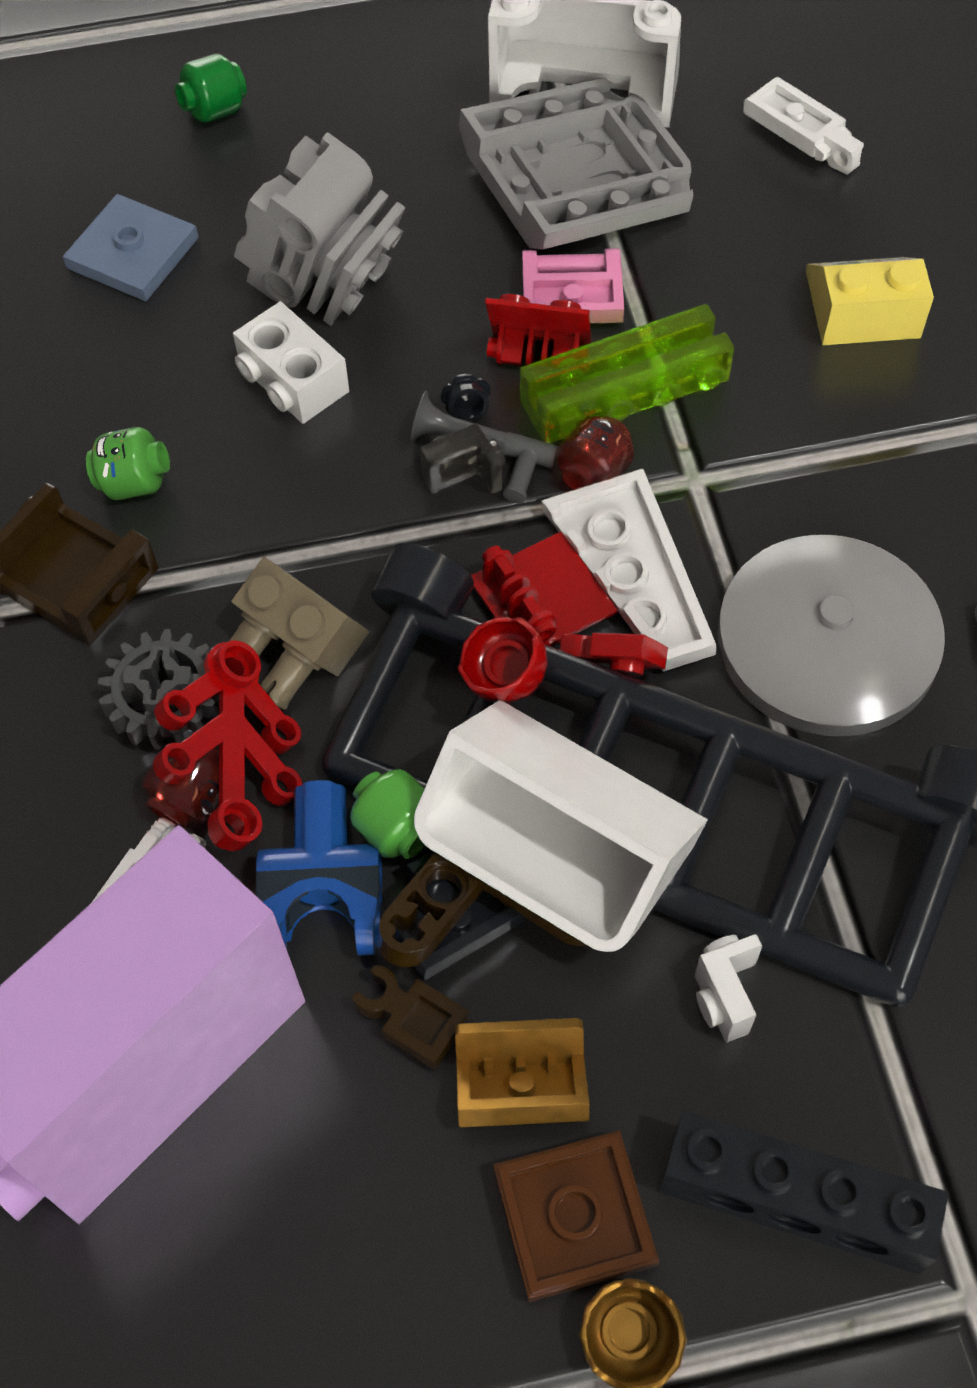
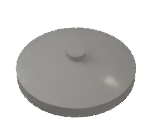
M808 535L776 543L753 556L740 568L729 584L723 598L718 621V645L721 659L732 682L741 694L762 713L779 723L802 732L823 736H853L877 731L895 723L911 712L922 701L935 679L943 658L945 631L943 619L933 594L918 574L895 555L871 543L855 538L837 535Z

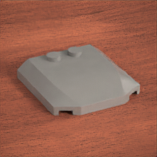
M600 78L461 109L459 128L468 158L527 246L543 250L690 211L693 200V190H690L689 185L691 162L645 101L633 94L623 99L610 91L611 81Z

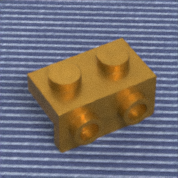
M564 1018L462 1023L455 1026L459 1128L589 1121V1096L584 1059V1027L582 1019Z

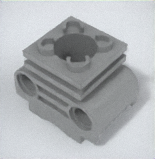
M327 132L321 139L320 145L305 135L291 151L289 162L284 171L289 180L279 174L273 180L264 183L251 197L245 213L247 222L246 235L237 243L234 257L250 268L246 280L249 284L273 301H281L289 308L296 307L315 282L316 285L307 307L313 314H316L333 293L323 321L331 326L343 311L348 315L352 314L364 296L359 293V290L363 288L369 278L376 283L387 269L392 258L386 255V252L391 247L394 249L403 234V231L397 226L406 207L396 202L377 226L389 197L388 194L380 190L362 212L373 182L371 169L362 157Z

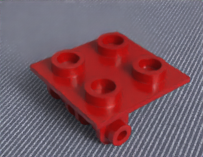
M503 294L499 299L486 298L485 305L494 336H498V338L489 337L487 357L496 358L497 364L521 366L525 339H528L526 367H532L536 341H543L541 369H547L551 342L554 343L551 370L576 373L577 368L587 369L589 349L580 348V346L591 347L592 344L590 310L581 309V305L568 300H554L550 305L530 303L528 298L516 294Z
M562 531L513 555L509 550H502L498 545L492 546L482 555V560L484 561L482 570L471 575L474 580L473 588L493 618H523L538 632L544 644L548 646L561 642L562 634H577L618 613L615 605Z

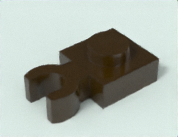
M374 965L371 970L372 978L378 984L383 985L386 991L382 997L374 1000L368 999L356 991L352 996L356 1009L368 1018H388L389 1020L382 1028L383 1037L436 1071L455 1042V1026L468 1023L470 1011L418 978L406 993L399 988L397 979L392 971L386 967Z

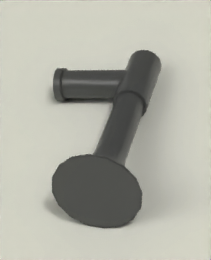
M428 391L423 393L419 402L411 431V443H414L418 437L426 434H440L498 450L502 454L517 458L508 486L503 491L505 499L517 504L523 503L526 500V492L535 465L538 464L552 468L559 447L509 431L506 433L443 413L429 400Z

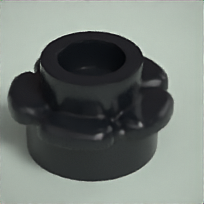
M470 373L455 376L450 384L448 383L443 387L441 402L446 404V411L451 416L473 422L480 419L488 410V397L491 394L490 386L483 378L476 379L475 375Z

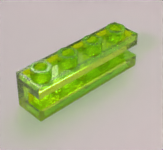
M707 303L521 367L520 401L542 441L550 444L561 439H572L577 437L579 432L582 433L588 428H595L592 424L593 421L607 420L611 423L620 422L631 414L654 406L667 405L679 397L702 389L709 390L715 388L722 382L729 380L734 345L725 332L713 335L716 317Z

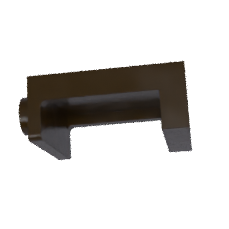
M50 483L44 484L34 496L26 499L21 505L19 512L0 531V591L89 646L92 645L159 569L148 538L133 529L123 538L68 507L63 502L58 488Z

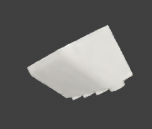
M501 700L449 731L414 815L416 832L428 848L591 948L604 952L616 951L622 948L638 931L693 849L708 820Z

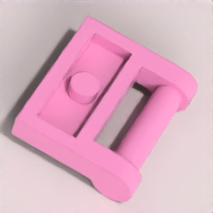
M607 248L604 254L537 255V250H522L523 296L528 298L530 303L550 305L554 300L573 301L581 305V309L590 310V323H623L624 296L620 248Z

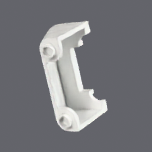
M492 0L488 14L490 103L515 98L519 93L529 90V94L537 93L540 90L542 81L577 84L605 78L612 82L611 89L628 90V97L633 94L645 101L663 126L669 127L678 81L681 14L677 8L662 0Z

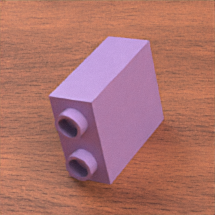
M180 825L176 826L0 985V1205L18 1222L45 1196L76 1223L80 1224L305 1003L273 911Z

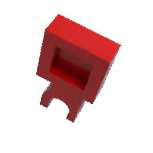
M592 633V636L562 634L560 645L561 651L593 663L610 664L609 669L631 677H642L644 668L666 669L668 647L644 634Z

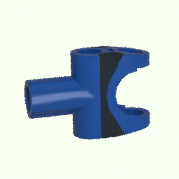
M309 781L295 788L293 848L259 849L257 853L256 897L273 911L286 949L287 942H290L292 939L294 928L302 918L311 912L330 910L345 916L353 926L358 956L375 955L377 951L379 923L383 912L381 855L378 849L370 844L347 845V790L343 785L335 784L332 781Z

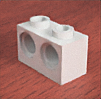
M281 301L233 332L238 354L235 356V363L241 374L251 383L257 381L267 391L270 400L280 411L285 412L288 410L302 424L350 392L345 358Z

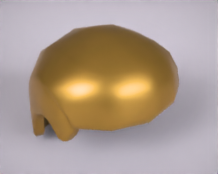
M625 1278L624 1280L614 1281L602 1286L585 1306L579 1332L589 1367L596 1376L614 1388H662L680 1367L687 1342L683 1316L675 1302L660 1288L644 1280Z

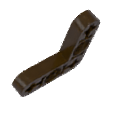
M436 852L386 909L380 919L378 934L379 950L389 963L398 967L419 965L432 954L481 892L485 890L562 942L571 946H586V944ZM435 880H448L459 888L460 895L451 902H438L428 895L426 887ZM419 910L424 915V918L418 926L417 940L409 937L403 943L396 941V929L402 932L407 931L416 921Z

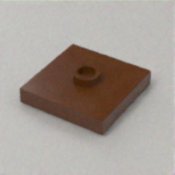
M620 1130L493 1164L528 1303L659 1265V1258Z

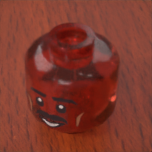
M587 416L579 421L561 442L556 453L562 477L566 484L574 490L623 475L630 467L635 456L634 446L628 429L620 421L609 416Z
M214 748L195 762L194 770L178 784H168L160 780L155 774L152 765L142 782V790L149 798L145 806L159 817L173 822L175 826L180 825L183 829L186 828L188 823H205L219 803V751ZM168 757V762L173 768L182 770L177 760Z

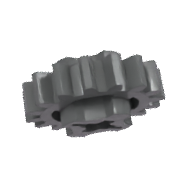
M164 629L160 640L153 642L147 632L141 633V646L137 648L132 647L126 642L122 643L120 647L125 657L121 661L108 658L105 664L110 676L98 679V685L103 694L99 702L106 717H109L108 719L117 734L126 731L131 744L136 746L145 736L149 737L153 748L156 750H160L165 737H172L175 743H181L184 741L183 732L190 729L195 733L203 727L200 721L203 717L214 719L219 715L215 701H219L218 693L196 707V714L193 719L178 731L167 730L156 720L155 706L169 691H181L205 674L204 659L210 651V647L207 644L196 647L193 635L190 633H186L179 642L174 641L170 629ZM127 703H132L135 710H145V715L134 711ZM169 704L170 710L175 715L182 716L176 706Z

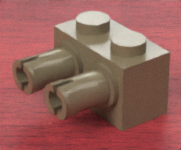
M265 556L262 557L231 601L243 610L241 616L244 617V620L229 641L236 640L248 644L256 651L258 656L261 655L272 638L277 641L281 638L284 641L282 644L285 648L284 652L260 684L275 704L284 710L287 709L289 702L313 669L319 671L322 667L338 677L370 633L365 627Z

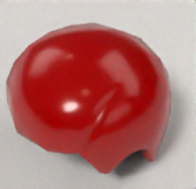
M497 617L476 626L465 640L458 671L468 688L487 702L496 703L501 700L511 704L529 697L541 684L548 666L547 651L542 637L523 618Z

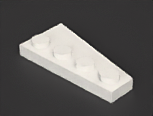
M643 468L542 500L545 515L558 532L562 531L634 634H644L668 647L666 669H661L663 672L716 655L715 640Z

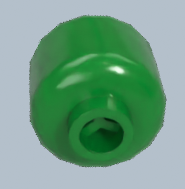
M220 54L209 55L183 65L180 69L179 83L175 85V95L181 109L184 112L189 111L196 120L202 123H208L238 112L241 108L242 99L247 94L245 78L236 62H230L225 56Z

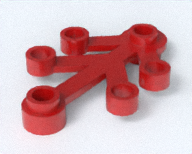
M234 640L215 645L204 659L205 674L181 691H169L156 704L154 710L156 720L162 727L167 730L178 731L193 719L196 714V707L219 693V715L181 743H170L165 746L154 758L153 769L157 777L163 782L178 784L194 770L195 762L219 745V806L208 818V835L214 845L229 851L243 849L256 839L262 830V817L259 810L249 800L245 799L244 754L264 777L262 792L270 803L277 806L287 805L294 799L295 788L302 785L299 774L294 769L285 766L276 755L288 752L299 742L301 729L292 717L285 715L258 683L261 662L256 651L248 644ZM244 702L265 725L261 736L244 717ZM169 704L176 706L182 716L175 715L170 710ZM276 728L285 734L287 740L282 739L277 734ZM168 757L177 760L181 770L173 768L168 762ZM277 780L282 781L286 785L288 792L279 788ZM225 822L233 827L235 834L228 829Z

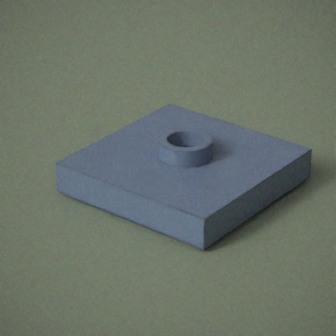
M116 194L62 257L66 269L146 302L197 241L199 236L196 225Z

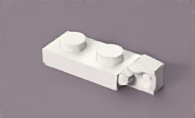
M775 77L744 100V114L812 158L815 157L816 160L822 162L826 159L830 167L847 175L860 165L864 143L854 138L845 127L846 119L781 78Z

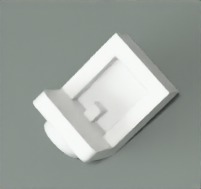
M756 934L741 940L738 939L737 935L722 937L706 946L703 950L704 954L700 955L694 977L701 989L696 992L700 1011L709 1027L712 1028L718 1025L726 1043L748 1035L756 1017V1013L736 974L756 964L762 948V944Z

